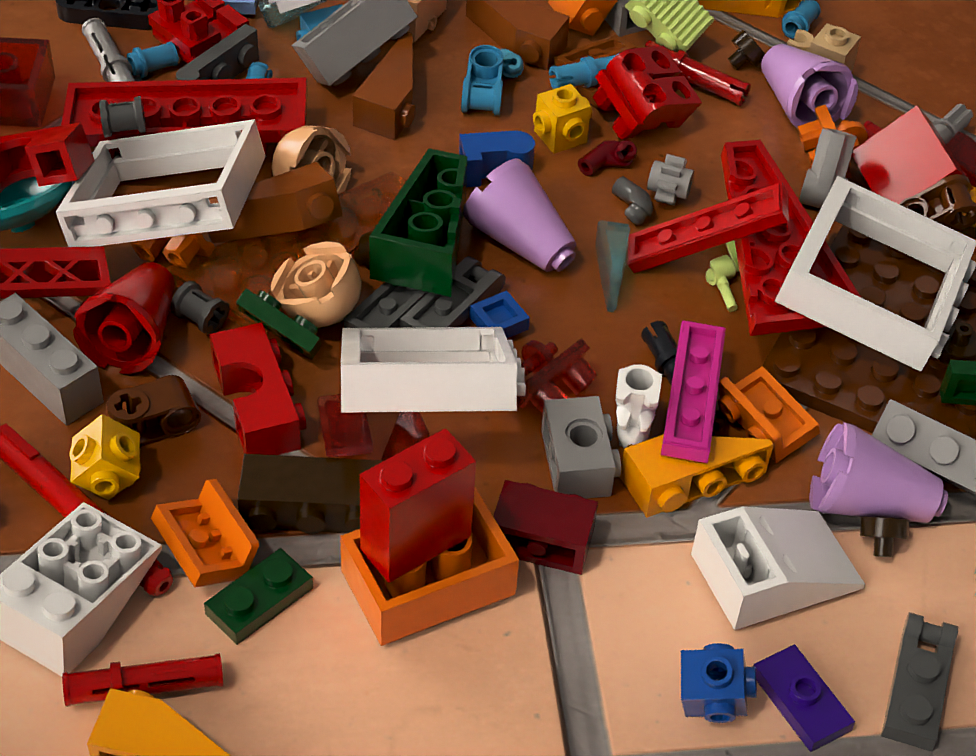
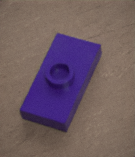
M795 644L753 665L756 668V681L810 752L852 731L855 724L854 719Z

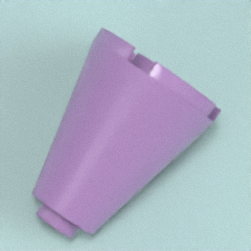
M787 44L773 46L762 59L761 70L790 122L796 128L799 125L817 120L814 108L825 104L833 122L839 118L844 120L850 114L857 100L858 83L853 78L852 71L844 64Z
M518 158L503 163L486 176L491 183L483 192L476 187L464 205V218L470 225L546 272L553 271L554 269L558 272L562 271L576 256L573 252L576 247L574 238L529 165Z
M838 423L828 435L817 460L824 463L821 477L813 475L810 485L809 500L812 509L826 514L907 519L910 522L928 523L934 516L939 517L943 513L948 500V492L943 489L944 485L941 478L853 424Z

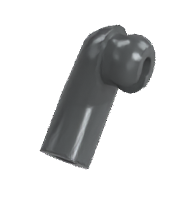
M624 176L618 178L612 187V193L630 204L624 212L626 218L636 225L643 224L646 217H651L654 210L650 195Z

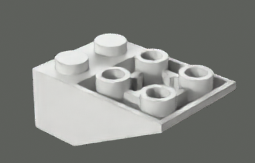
M83 502L0 574V640L60 676L64 672L70 673L100 644L162 551V545Z
M742 506L699 519L691 555L734 630L864 589L865 583L819 511Z

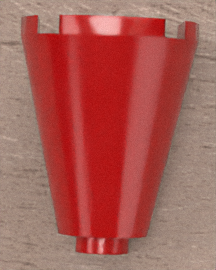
M146 262L86 299L76 310L74 318L76 317V327L73 329L74 339L82 353L93 363L104 369L107 365L120 368L119 373L122 374L140 372L148 367L159 353L171 300L175 291V280L170 271L158 263Z

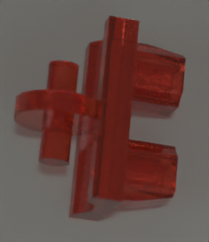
M582 338L555 359L553 356L558 353V348L553 342L544 345L537 340H531L522 347L521 355L524 362L521 363V368H525L524 376L529 375L531 372L534 375L525 382V396H517V404L521 409L532 403L543 414L544 400L569 398L556 384L560 379L564 381L575 395L581 393L594 381L597 374L583 358L590 347Z

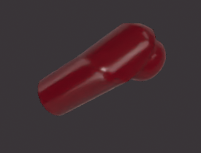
M615 140L603 141L578 160V168L584 175L590 176L602 166L625 167L630 165L637 156V147L629 140L621 142Z

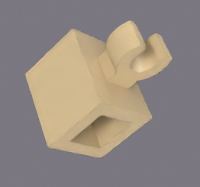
M827 23L815 38L809 32L797 29L794 40L789 39L787 45L840 62L852 71L861 36L848 32L842 27Z

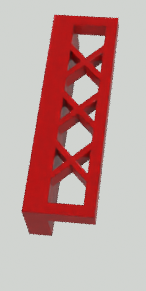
M104 246L0 249V299H5L14 293L18 294L21 298L92 296L111 284Z

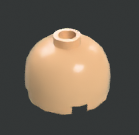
M301 126L285 134L277 144L272 161L273 177L317 161L334 178L338 197L340 198L345 192L351 176V168H345V155H351L350 147L344 135L334 128Z
M326 241L312 244L303 248L306 255L296 262L291 257L283 262L274 274L271 291L276 300L281 303V309L291 319H294L296 315H300L317 328L331 326L341 322L350 314L359 301L361 277L354 259L340 243Z

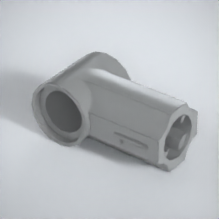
M822 128L812 168H808L799 198L801 204L821 209L837 176L848 180L845 176L857 136L836 129Z

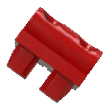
M157 0L158 10L148 15L149 25L153 27V36L162 44L171 41L176 47L178 57L187 64L244 24L249 25V20L230 5H225L223 0H193L187 5L184 4V0Z
M663 45L625 50L616 55L608 63L606 69H601L595 76L600 86L592 98L597 106L604 111H611L616 108L620 116L613 122L612 128L620 139L633 138L643 130L656 129L662 122H666L669 128H679L702 104V101L685 76H678L681 70ZM659 59L665 68L660 67L655 62ZM678 89L684 94L685 99L676 94Z

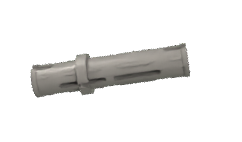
M91 18L85 21L82 26V34L86 37L101 65L100 71L103 79L106 82L135 81L132 76L130 62L126 57L121 56L115 42L106 29L105 23L99 18Z

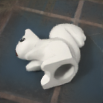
M642 364L619 369L615 399L617 404V435L619 445L623 448L648 440L651 424L659 404L662 374Z

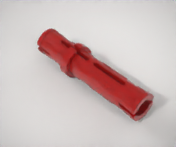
M648 40L645 44V47L661 45L655 43L653 40ZM666 48L681 70L678 76H685L689 83L734 102L738 106L744 104L745 99L742 97H748L751 88L750 83H745L689 58L688 53L679 50L675 52ZM659 59L655 62L660 67L665 68Z
M220 653L210 656L166 660L121 667V662L110 663V668L62 673L65 707L74 704L105 701L110 688L125 692L141 690L152 695L224 686Z

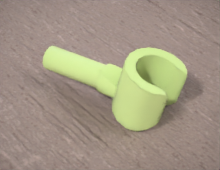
M723 255L710 261L711 268L707 270L705 278L710 285H717L727 310L733 312L738 306L728 280L734 278L736 269L732 259L728 255Z

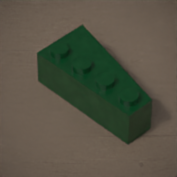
M430 148L426 151L369 236L370 279L393 284V286H404L444 296H452L463 223V210L466 203L468 156Z

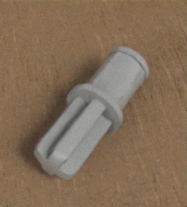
M958 104L942 119H935L932 122L947 147L952 146L957 141L958 134L969 124L970 119L973 118V112L967 109L964 104Z

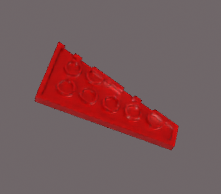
M761 140L725 142L721 152V160L728 200L780 182L783 183L788 191L789 222L735 240L750 336L827 327L775 302L814 222ZM824 241L809 273L861 297L826 241Z

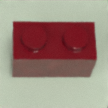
M505 480L493 517L519 560L582 575L594 532L598 501L586 499L576 494H564L539 488L529 483Z

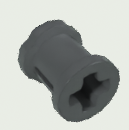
M137 96L134 98V101L108 104L106 100L99 101L101 123L105 137H111L113 132L130 130L146 133V120L141 96Z
M194 281L185 282L178 288L171 300L170 306L171 312L175 316L190 319L198 324L200 331L208 335L216 333L222 328L230 310L229 303L220 298L214 299L202 292V287Z

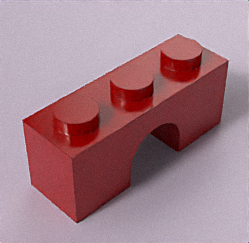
M82 122L0 136V193L12 183L30 177H36L39 187L78 180L95 161Z
M262 322L209 334L212 364L223 395L226 396L239 392L253 393L233 399L235 429L244 454L281 455L301 450L300 431L307 428L306 418L301 403L293 404L291 396H294V390L288 370L281 371L278 364H281V355L276 339H268Z

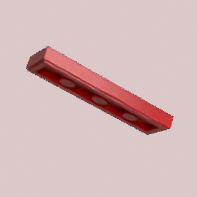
M780 182L629 235L627 265L635 274L789 222L788 191L783 183Z

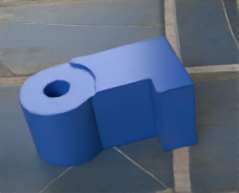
M523 131L460 134L459 155L468 156L467 188L481 186L483 178H487L486 176L494 169L515 158L520 159L533 170L535 140L533 137Z

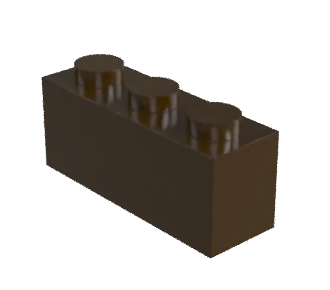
M244 454L237 498L238 511L248 527L257 531L286 530L315 534L319 532L349 533L360 529V474L385 460Z

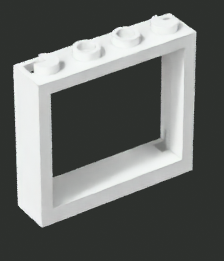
M255 119L100 141L92 153L95 161L73 183L58 207L56 215L68 247L104 246L233 229L266 157ZM119 148L121 154L116 155L112 159L109 149ZM224 167L217 183L112 197L121 181ZM217 197L219 203L210 204L209 198Z
M837 176L787 274L775 302L914 369L922 371L930 356L936 359L939 358L944 345L949 339L950 335L946 333L951 329L959 313L957 307L968 289L969 284L967 282L976 267V262L971 260L976 247V240ZM834 221L945 272L924 327L809 273Z
M502 327L342 328L341 413L517 411V396H525V368H521V359L517 358V349L513 348V340H507Z

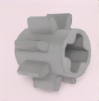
M667 154L665 162L654 161L647 184L648 190L656 192L654 200L675 206L677 197L682 199L688 198L694 178V170L685 168L686 158Z

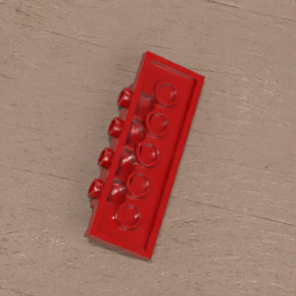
M307 77L68 83L61 126L82 122L89 146L97 147L100 141L255 119L264 152L267 155V143L279 142L285 134L301 126H306ZM141 96L146 120V133L130 130L113 132L111 137H105L102 129L99 101L106 100L108 104L134 101L135 97ZM119 148L109 149L111 158L121 154Z

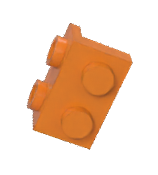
M763 366L736 384H733L726 376L719 380L720 399L717 402L723 415L731 423L737 421L745 429L747 438L770 439L774 444L770 457L775 463H778L820 434L819 423Z
M217 479L205 481L198 499L156 504L151 516V520L194 588L235 581L249 570L259 548V542L254 532L248 527L234 506L232 499L226 494Z

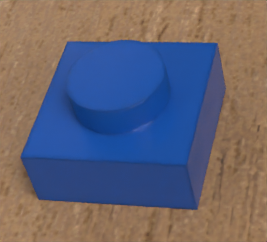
M507 290L470 305L469 318L477 327H502L506 338L529 330L530 317Z

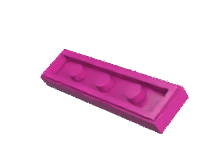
M682 321L661 455L708 463L726 328Z

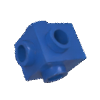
M714 643L706 645L703 650H681V701L685 717H704L709 722L727 723L734 721L736 716H748L747 698H757L756 668L746 667L743 649H734L733 646L728 644Z

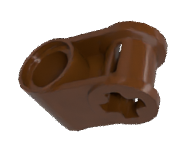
M955 174L947 176L935 185L912 197L906 198L899 204L957 232L976 224V203L972 201L970 196L972 186L969 178L965 175Z
M167 375L139 386L120 389L114 392L107 402L108 414L113 420L131 429L136 428L137 432L140 433V447L168 437L184 435L193 430L201 420L200 410L184 380L177 375ZM123 402H126V410L122 408Z

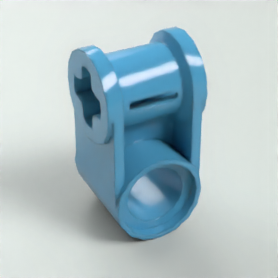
M480 45L471 50L467 75L464 77L461 112L467 113L469 109L493 111L494 115L500 116L504 57L501 50L497 47Z

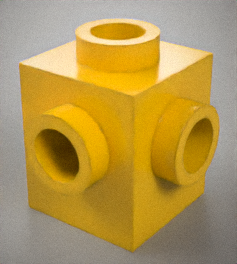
M572 84L537 94L536 112L533 114L534 131L553 154L587 143L592 108L586 97H582Z
M101 414L72 437V447L69 454L71 459L70 482L107 500L113 498L126 487L133 485L140 477L141 471L140 433Z

